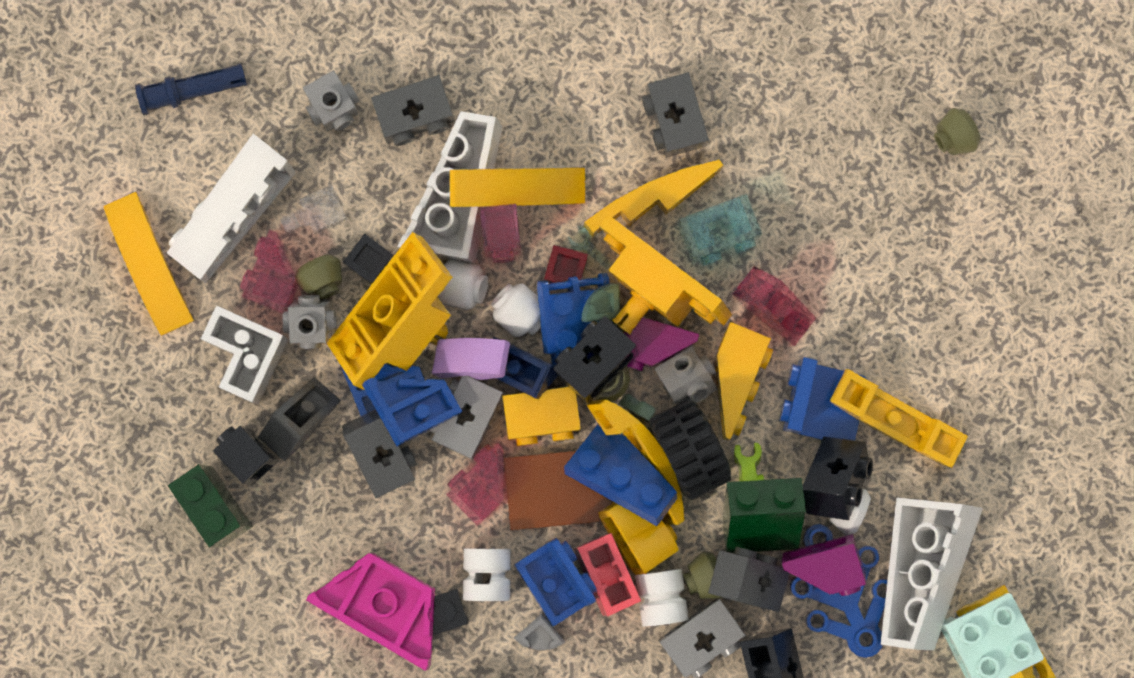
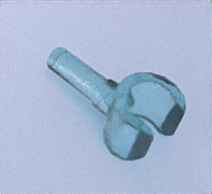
M577 226V229L586 236L585 240L582 243H575L568 236L570 245L575 250H584L587 254H590L607 270L613 263L591 243L587 229Z

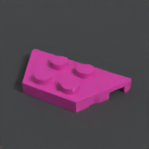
M368 553L355 562V565L346 571H342L325 586L308 595L306 601L424 671L429 670L432 659L435 588L377 554Z

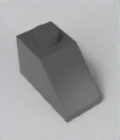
M314 377L272 414L257 438L282 460L286 461L307 441L341 400Z

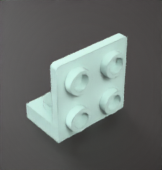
M1006 593L958 618L949 617L942 624L941 631L965 678H1008L1042 661L1044 658L1016 601L1010 593Z

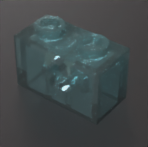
M747 194L681 218L677 223L692 264L701 261L703 266L723 259L721 253L734 248L736 254L754 248L756 246L754 240L759 239L762 235ZM717 224L720 225L721 229H729L723 241L720 236L713 237L712 235Z

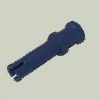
M242 63L177 80L175 77L168 76L162 82L143 86L141 83L135 84V90L142 114L148 115L150 110L170 105L173 108H177L184 100L247 86Z

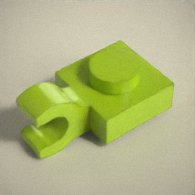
M754 443V455L751 457L742 455L740 445H735L734 461L738 466L739 481L764 480L763 474L757 475L756 467L759 465L762 455L759 443Z

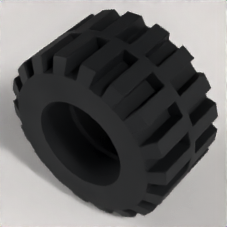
M688 399L650 418L651 433L665 452L684 496L692 501L731 481V469L720 442L703 411L694 401Z

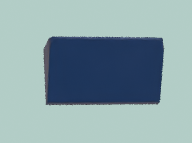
M495 336L493 337V339L503 340ZM510 343L505 376L497 379L535 399H539L556 379L557 375L553 369L555 365Z

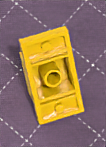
M607 214L598 225L606 234L603 240L619 255L609 268V271L632 295L617 316L612 319V322L627 334L631 335L633 329L649 309L657 311L676 327L682 323L692 309L709 324L716 320L724 326L733 315L719 297Z
M414 232L409 235L326 343L352 384L363 390L365 389L362 384L366 380L374 378L386 362L408 371L430 342L437 345L440 339L435 337V335L446 339L448 334V328L445 323L451 315L439 300L438 295L445 289L453 277L425 239Z

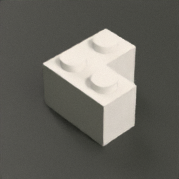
M219 306L215 307L201 337L205 342L234 354L219 388L259 405L289 339Z

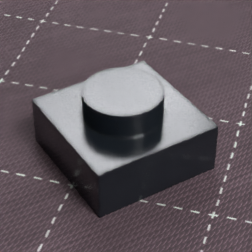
M364 233L343 263L372 284L394 255Z
M458 589L435 596L433 635L468 624Z

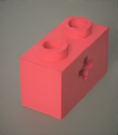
M611 533L602 535L573 549L583 573L586 572L597 588V592L593 595L603 616L608 617L641 602Z

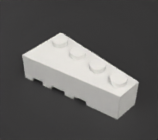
M460 112L441 152V159L434 173L432 172L426 184V191L419 206H416L411 216L412 221L405 235H402L397 246L398 248L414 232L425 239L439 259L476 263L487 206L450 207V170L493 169L495 167L502 132V125L496 117Z
M896 498L881 645L915 650H935L942 624L946 618L983 508L965 504Z

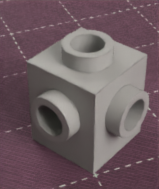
M334 70L303 87L311 102L305 108L316 126L323 123L327 132L332 129L340 131L354 122L353 117L358 115L354 104L360 100L350 83L342 85ZM331 102H336L334 105L328 106Z
M319 295L298 296V300H294L291 303L288 311L283 312L284 333H289L290 343H300V348H320L322 343H326L329 340L332 332H336L337 317L336 311H331V299L320 300ZM303 320H310L313 323V328H303Z
M692 346L676 353L668 361L654 368L676 405L688 399L695 403L701 402L711 393L718 390L711 376L716 374L715 369L707 356L704 355L699 358Z

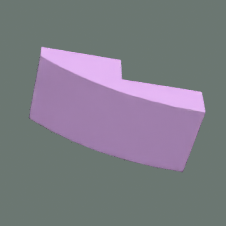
M486 338L440 339L437 343L432 374L441 379L467 375L476 380L502 378L505 376L510 342Z

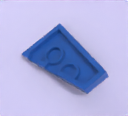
M599 424L596 425L564 466L565 475L655 526H658L677 500V491L623 433L605 435Z

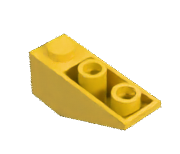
M732 322L728 324L714 358L723 439L727 441L731 440L733 434L736 436L740 435L747 416L741 414L746 401L753 402L760 385L759 382L755 381L759 367L766 369L773 353V349L768 347L771 338Z

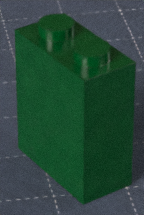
M198 464L167 485L209 548L224 547L253 527L215 469L211 466Z
M802 478L727 482L723 510L725 551L734 553L736 547L754 552L799 549L806 513Z

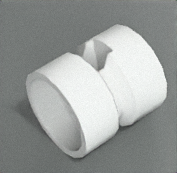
M464 549L463 569L469 572V576L463 580V600L510 601V580L505 577V573L510 570L511 549ZM483 573H491L490 583H483Z
M682 569L635 575L638 595L644 598L645 601L639 606L643 627L689 620L686 600L679 595L684 590Z

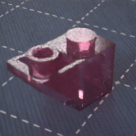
M517 205L480 207L485 257H492L493 263L514 262V255H521Z
M269 229L267 236H261L256 245L254 256L258 258L253 270L248 269L245 272L240 289L244 291L242 297L245 300L283 315L284 311H288V307L291 305L299 285L296 283V273L281 237L275 231Z
M755 266L733 292L734 297L749 312L793 346L797 344L816 319L783 281Z
M499 443L493 448L486 444L473 458L477 464L468 473L462 469L447 484L451 490L446 495L477 526L504 501V448Z

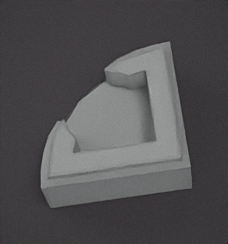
M542 614L514 637L522 646L538 651L554 649L565 643L563 638Z

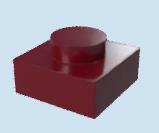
M553 245L544 280L549 283L565 282L569 277H577L578 280H581L588 254Z

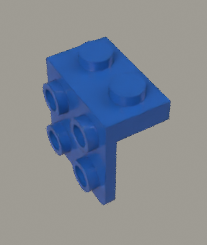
M806 357L800 359L797 365L792 364L788 378V385L792 386L789 400L784 399L779 418L780 421H784L782 431L822 440L824 436L855 440L859 420L830 402L844 371L817 365L818 360Z
M557 538L514 564V567L552 627L583 607L595 603L596 599L593 594L597 592V588L586 572L580 574L573 564L577 557L567 541L560 543Z

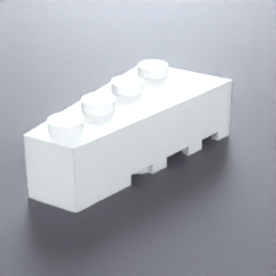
M252 134L207 198L193 211L192 218L185 228L179 229L173 235L168 244L170 249L167 251V254L206 284L295 175L296 172L288 160L255 134Z

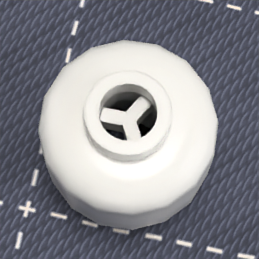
M448 260L444 266L453 278L438 295L439 300L443 305L465 310L474 308L477 303L481 304L488 288V277L483 275L481 267L474 263Z
M525 284L506 285L492 301L491 306L494 307V320L512 336L520 337L527 332L534 335L541 328L538 295Z

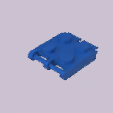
M599 273L597 278L578 280L577 277H569L565 282L549 284L546 280L537 282L543 352L551 354L553 365H557L555 360L568 346L574 348L583 339L581 333L591 323L582 321L584 305L595 290L610 284L607 273ZM598 285L596 289L580 290V287ZM568 289V292L550 294L549 292L552 290ZM592 353L588 354L587 359L594 355Z

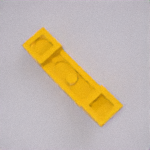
M137 192L103 206L122 257L160 335H165L193 322L194 319L180 288H178Z
M845 369L830 399L831 403L893 440L944 466L953 468L968 437L967 435L938 419H932L878 388V385L849 369Z
M608 400L592 401L587 407L605 435L623 433L677 491V500L662 521L669 525H680L684 521L682 495L675 472L660 444L637 418L622 407Z

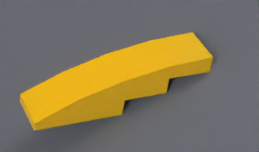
M715 160L684 168L650 181L604 207L584 222V228L593 238L602 231L598 225L607 214L614 219L621 216L630 226L655 205H658L667 215L722 170L723 164L720 160Z
M585 168L450 170V207L585 203Z

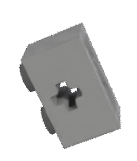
M462 376L460 381L454 379L449 389L461 410H464L466 406L471 407L470 413L474 416V420L472 422L465 421L463 426L458 424L459 417L456 416L429 431L435 433L432 441L473 460L504 394L469 376Z
M715 599L658 641L684 678L690 675L693 678H698L712 668L709 661L716 656L722 654L725 658L741 647L739 640L746 635L722 601ZM699 632L705 635L712 634L713 637L709 640L711 647L708 650H705L703 647L695 648L694 645L698 642L696 635Z

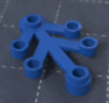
M821 524L808 527L803 535L805 547L814 544L812 538L816 532L823 533L825 541L832 540L833 534L831 530ZM863 546L858 549L860 558L865 550L873 553V561L870 564H865L862 561L866 580L870 569L879 561L878 551L871 546ZM796 577L791 581L790 591L795 597L801 599L810 598L842 610L850 624L849 626L828 619V616L823 611L812 610L805 618L806 626L811 631H824L846 639L849 649L860 657H872L881 650L883 646L881 645L882 631L878 624L885 607L886 596L880 597L877 594V587L882 583L887 585L888 580L879 579L872 584L871 594L873 598L865 618H863L858 607L864 586H861V590L854 594L841 596L839 592L830 595L806 582L808 590L805 594L800 595L796 592L795 585L802 579ZM815 614H820L823 617V624L819 628H814L810 622L811 617ZM864 632H868L872 637V641L868 646H862L859 642V637Z

